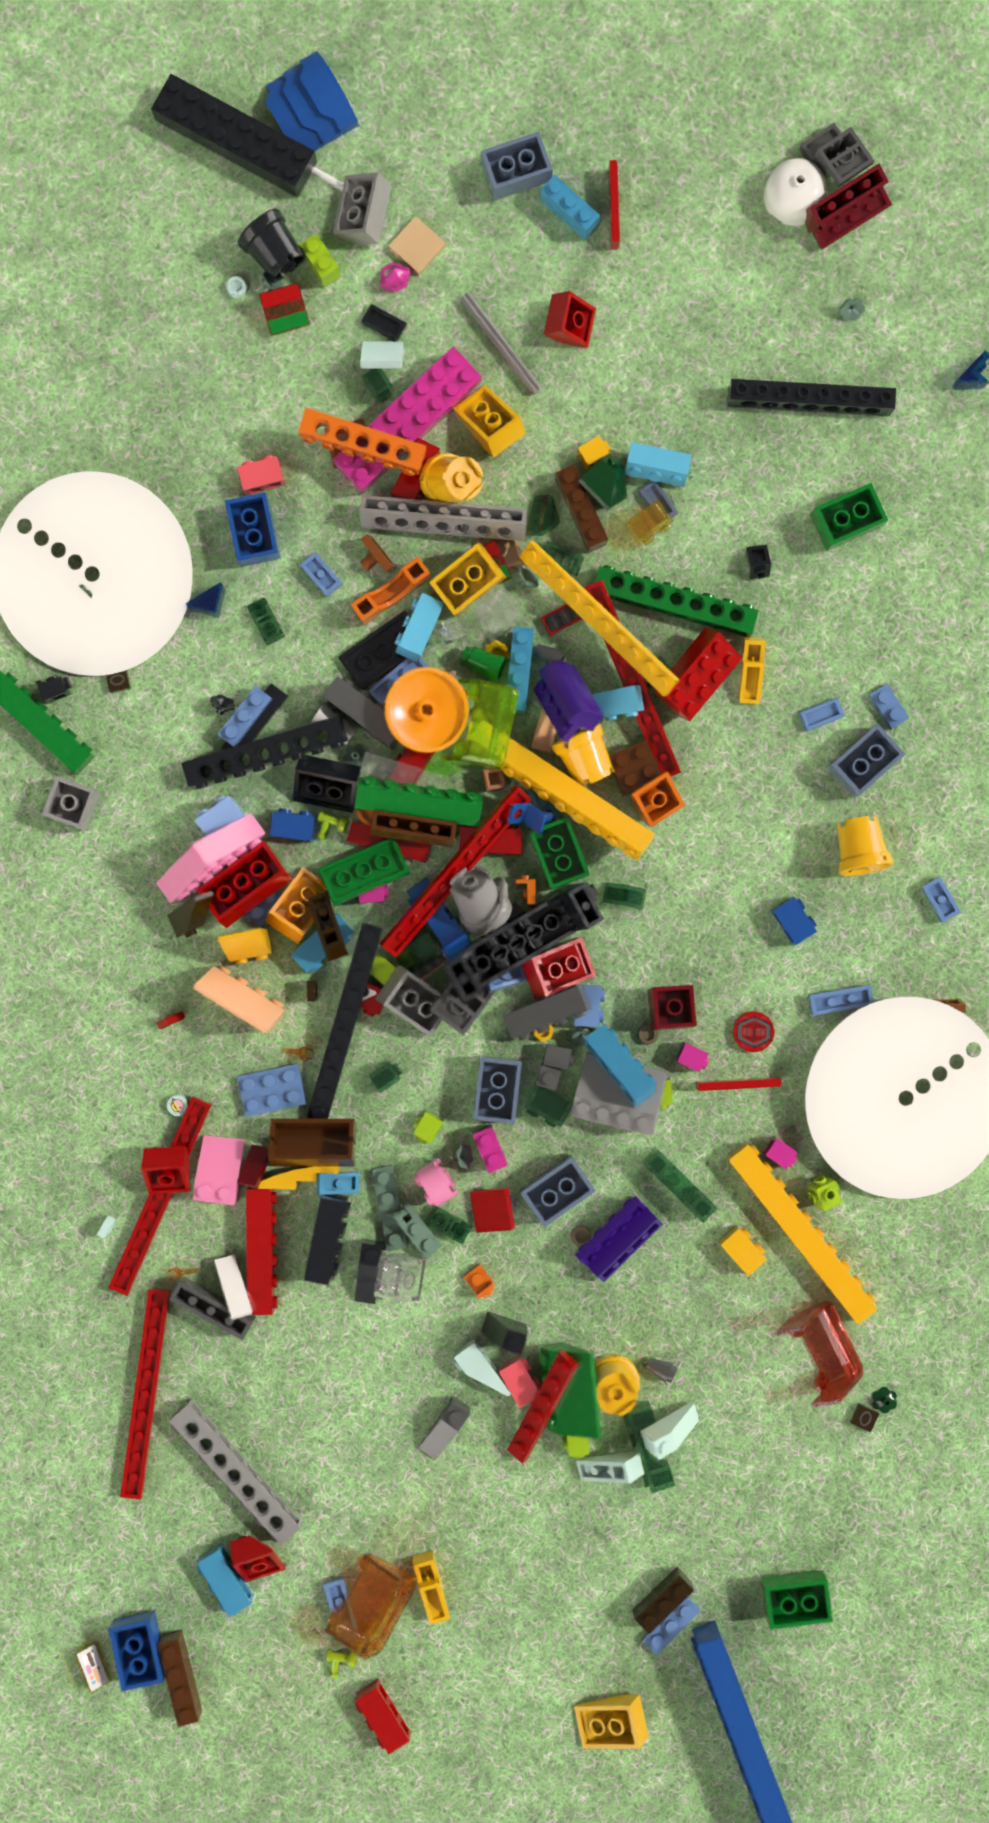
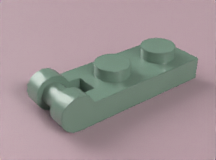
M407 1201L398 1212L395 1211L391 1214L393 1220L424 1259L427 1260L442 1246ZM408 1214L410 1218L404 1222L403 1218Z

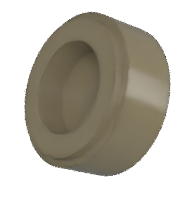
M644 1024L638 1029L637 1036L643 1044L650 1045L657 1040L658 1031H651L650 1024Z
M584 1225L575 1226L570 1233L571 1241L580 1247L591 1239L590 1230Z

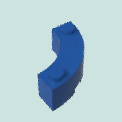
M427 877L406 891L410 897L407 900L410 905L429 886L430 881ZM443 902L427 923L441 942L442 946L439 948L447 958L471 943V941Z

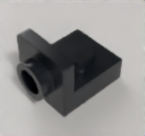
M767 544L746 547L749 578L762 579L769 577L771 560Z

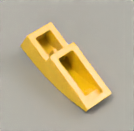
M743 637L739 703L760 704L765 665L763 662L766 645L764 638Z
M433 1550L413 1556V1567L430 1625L449 1620L450 1614Z

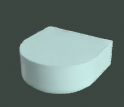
M109 1215L97 1235L102 1238L109 1236L116 1219Z

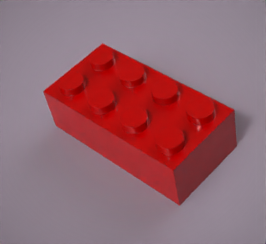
M705 627L671 668L670 671L679 681L667 696H663L656 689L653 691L678 717L691 721L741 661L742 657L720 632Z
M262 841L197 889L200 895L212 891L213 898L209 909L217 921L225 928H228L293 880V878L272 848L265 841Z

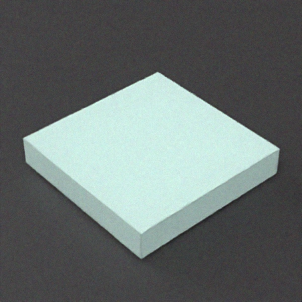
M362 341L360 367L362 369H401L404 349L403 342Z

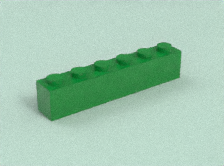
M0 671V705L73 773L79 775L95 757L91 753L93 749L84 741L81 744L76 739L78 735L69 727L66 730L61 726L63 721L55 714L50 715L47 713L48 707L40 700H37V702L31 698L32 692L25 686L20 688L16 684L18 680L10 672L5 674Z
M364 776L358 779L354 808L385 811L478 827L483 800L481 795L474 792L462 793L454 789L442 790L434 786L423 787L410 782L404 784L397 783L391 779L378 780L371 776Z

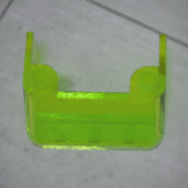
M458 679L461 685L467 686L468 698L475 701L467 739L461 740L455 745L453 756H442L441 760L467 768L499 769L503 766L506 758L519 696L518 689L509 685L480 679Z

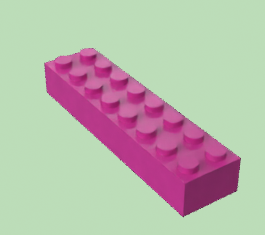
M453 346L368 427L416 442L417 438L422 439L454 407L481 384L482 376ZM363 439L357 442V446L361 448L366 447L368 444ZM379 446L376 451L380 454H385L388 449L385 446ZM342 451L333 458L334 465L361 494L365 493L389 470L383 467L382 463L376 461L369 463L362 460L361 456L354 455V457L343 454ZM400 452L396 457L400 460L406 453Z

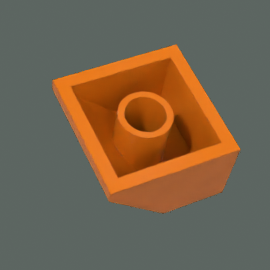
M668 771L661 773L631 793L636 812L641 821L649 827H653L685 806Z

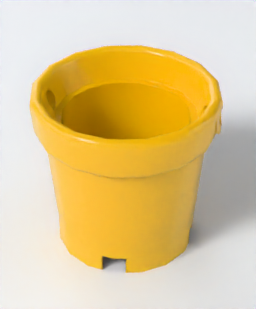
M451 453L436 454L429 458L422 467L420 475L421 490L428 501L461 503L464 500L475 497L482 488L480 483L483 472L479 464L471 458L459 457Z
M600 723L593 732L583 729L575 733L568 743L560 740L551 745L554 753L562 759L572 779L582 786H585L584 784L586 783L592 784L615 772L602 737L604 732Z
M869 816L846 820V826L842 828L840 823L836 825L840 862L838 863L839 875L856 876L887 869L894 864L891 854L887 852L877 816H874L873 821L869 820Z
M618 1354L605 1355L598 1358L594 1365L599 1407L608 1414L623 1415L628 1413L635 1406L640 1389V1375L636 1366L628 1358Z

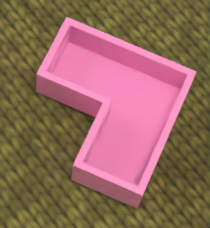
M250 813L192 844L156 884L170 903L176 900L181 902L190 895V892L197 893V889L214 878L213 875L222 870L223 865L230 866L238 860L239 856L242 857L250 849L260 844V839L266 833Z

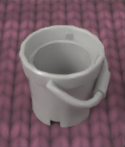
M476 865L473 866L474 870L467 871L464 868L455 874L450 882L452 886L450 891L459 909L462 927L471 934L487 935L505 924L510 917L512 905L508 898V884L501 876L492 879L484 867ZM497 882H501L500 888L497 887Z

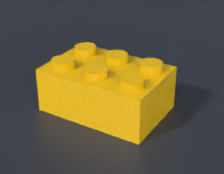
M477 543L429 583L453 615L459 616L507 577L484 546Z

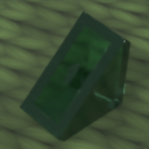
M606 882L602 903L643 910L647 889Z

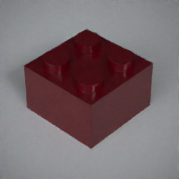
M693 985L652 987L647 990L651 1031L697 1027Z

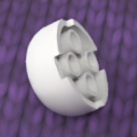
M802 158L789 159L779 164L771 172L764 189V202L770 215H773L782 224L789 226L804 225L806 210L827 196V182L823 172L816 164Z

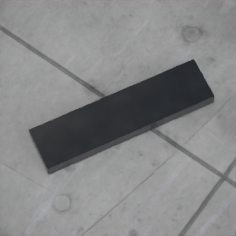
M271 683L265 690V693L272 698V701L237 746L253 742L288 698V695ZM226 741L221 748L226 750L233 748V746Z

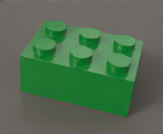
M872 483L817 506L810 514L826 551L879 529L888 521Z
M568 817L544 825L541 834L534 830L529 831L550 890L590 875Z
M823 1570L761 1578L765 1615L770 1630L833 1622L828 1579Z

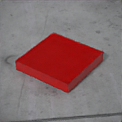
M508 1187L470 1191L476 1233L515 1229Z

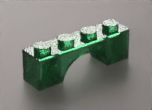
M655 1147L641 1161L703 1223L718 1209L658 1148Z
M649 1400L635 1404L623 1417L626 1427L631 1426L633 1434L629 1435L632 1446H637L640 1453L642 1467L645 1471V1474L642 1475L645 1488L650 1487L651 1493L674 1487L675 1483L668 1461L665 1459L658 1460L644 1445L641 1431L656 1423Z

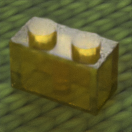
M657 499L624 525L638 545L644 544L647 546L655 540L654 536L659 532L663 534L672 527L671 523L674 520L661 501Z

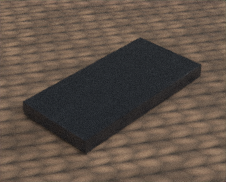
M405 610L338 657L360 689L365 690L407 659L395 653L398 645L394 644L399 633L404 634L406 629L403 627V623L408 615Z

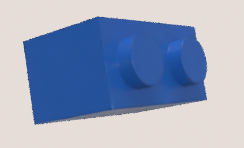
M279 808L278 812L273 811L270 836L313 842L316 818L311 816V812L299 811V814H291V810Z
M795 897L789 898L771 910L792 945L799 944L817 932L815 921L811 916L807 917L804 912V904L799 898L796 899Z

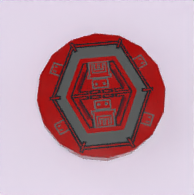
M756 1011L742 1014L735 1021L732 1031L738 1046L745 1051L753 1053L763 1051L769 1047L775 1033L770 1018Z

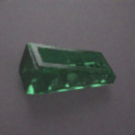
M546 541L542 549L547 554L551 550L550 557L552 559H555L556 554L560 553L557 563L568 574L577 577L584 556ZM568 556L566 564L563 565L562 562L564 557ZM572 558L576 559L573 569L570 568Z

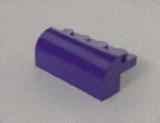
M553 661L543 666L538 671L542 678L533 690L561 741L568 743L580 727L593 732L603 719L604 714L576 667L564 661Z
M634 1196L624 1203L623 1208L618 1213L613 1214L609 1218L608 1223L603 1228L596 1230L588 1242L579 1247L575 1256L587 1265L597 1278L605 1282L663 1223L637 1196Z

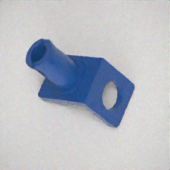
M531 803L513 804L507 823H525L535 832L541 834L545 823L554 822L555 814L551 810L540 811ZM518 809H521L522 811L519 817L514 818L515 812Z

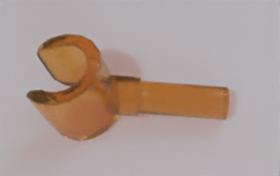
M301 1047L300 1049L283 1048V1053L295 1054L300 1059L311 1060L312 1058L306 1057V1052L308 1050L313 1051V1049L308 1047Z
M173 1267L168 1271H175L177 1274L176 1277L169 1278L170 1281H176L183 1275L199 1273L198 1268L181 1269Z

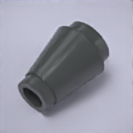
M537 644L533 655L537 656L545 664L553 661H564L565 654L562 653V650Z
M649 1358L645 1368L664 1383L666 1381L672 1383L677 1371V1367L673 1366V1363Z

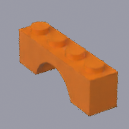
M416 557L402 567L389 582L372 592L365 593L351 603V607L365 626L431 579L430 572L421 559Z

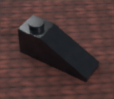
M364 1239L362 1242L354 1301L375 1304L384 1242Z

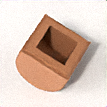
M493 768L481 771L485 792L506 788L503 770Z

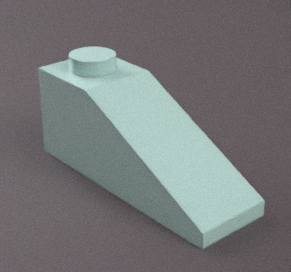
M475 1338L454 1353L455 1360L453 1362L459 1371L463 1370L466 1375L506 1396L511 1394L500 1373Z
M690 1402L641 1431L645 1448L658 1460L675 1451L699 1421L695 1404Z
M622 1452L576 1460L581 1481L630 1484L644 1474L640 1453Z

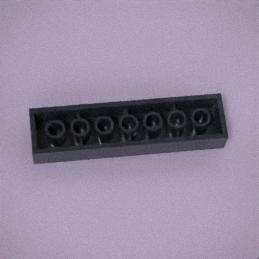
M171 73L151 107L155 121L296 197H299L311 175L312 169L317 164L314 150Z

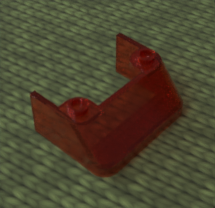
M830 1301L818 1303L790 1317L776 1331L777 1336L788 1333L795 1338L803 1336L819 1369L814 1380L819 1396L811 1404L812 1408L841 1403L862 1378V1363L834 1305Z

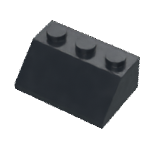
M304 755L305 758L298 761L295 769L293 801L353 813L358 779L361 776L362 767Z

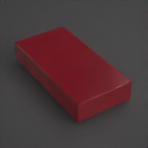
M257 1145L251 1146L237 1181L239 1185L258 1189L269 1162V1148Z

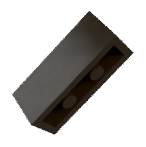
M676 1567L633 1609L635 1621L648 1634L652 1633L694 1592L692 1581Z

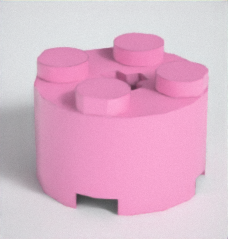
M438 1158L417 1170V1175L413 1176L417 1185L425 1189L426 1194L424 1196L427 1202L437 1207L459 1194L457 1189L453 1190L452 1187L455 1186V1183L446 1168L442 1169L438 1165L441 1163Z

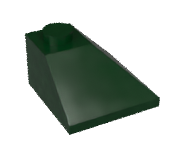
M611 454L601 458L578 481L607 511L627 498L625 468L621 465L620 460Z

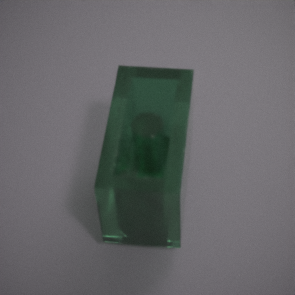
M537 1085L534 1086L524 1104L528 1114L536 1118L540 1115L545 1118L544 1122L554 1128L556 1125L562 1126L573 1106L567 1100Z

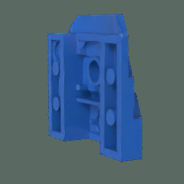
M318 51L300 60V64L265 85L269 92L265 104L281 132L314 151L359 126L354 111L342 88Z

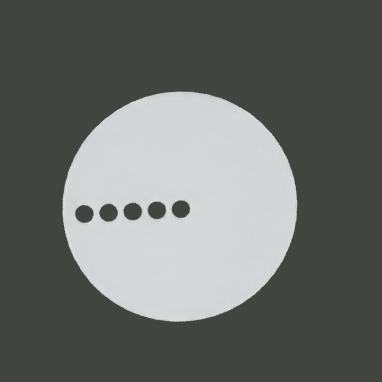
M91 471L71 473L52 479L34 489L17 504L8 516L0 531V613L16 640L39 660L54 668L72 674L101 676L122 672L136 667L155 655L167 644L181 624L191 597L193 581L191 554L188 542L177 519L170 509L147 488L128 478L111 473ZM24 518L32 523V529L27 534H22L17 529L18 522ZM41 530L47 532L49 536V541L44 546H39L34 541L36 532ZM58 542L64 544L66 548L65 555L61 558H56L51 553L52 545ZM74 554L79 555L83 560L81 568L77 570L71 569L68 565L69 557ZM91 566L96 567L100 572L99 578L94 582L88 581L85 577L86 569ZM79 585H84L87 590L91 591L92 598Z
M895 997L884 999L862 1007L846 1017L829 1033L821 1044L810 1067L806 1083L805 1110L811 1136L822 1157L836 1173L850 1184L863 1191L887 1198L911 1199L925 1197L950 1188L963 1180L976 1169L989 1153V1038L980 1027L962 1012L949 1005L927 998ZM971 1042H977L980 1045L981 1051L976 1057H970L966 1053V1047ZM954 1054H959L964 1059V1064L959 1069H953L949 1065V1059ZM938 1066L944 1067L947 1071V1076L943 1081H936L932 1076L933 1070ZM925 1078L930 1083V1089L922 1094L917 1092L915 1085L919 1079ZM907 1090L913 1094V1101L911 1104L904 1106L900 1104L898 1097L902 1091Z

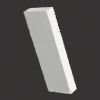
M235 1254L214 1260L231 1320L252 1314Z

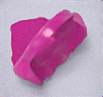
M398 263L387 264L381 270V280L378 284L386 291L397 292L407 286L410 270L408 267H403ZM391 267H396L393 268L387 276H385L386 270H388Z

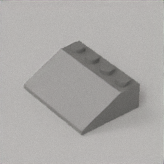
M587 1053L576 1090L571 1116L652 1136L656 1131L668 1072L643 1066V1071L647 1075L650 1074L656 1081V1093L635 1107L592 1054Z

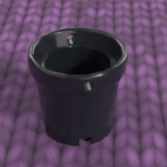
M275 208L266 211L253 220L241 233L237 242L244 253L250 254L274 282H278L284 279L282 273L285 274L288 271L292 273L300 266L304 260L303 256H305V253L301 250L285 225L286 220L281 211Z

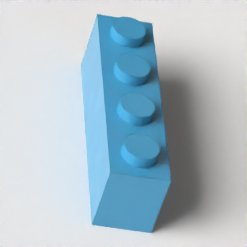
M513 627L505 712L526 713L534 629Z
M603 1024L584 1038L585 1046L632 1104L637 1107L656 1093V1081L650 1074L647 1075L643 1071V1065L637 1058L633 1059L626 1044H621L618 1041L615 1031L612 1028L608 1029Z

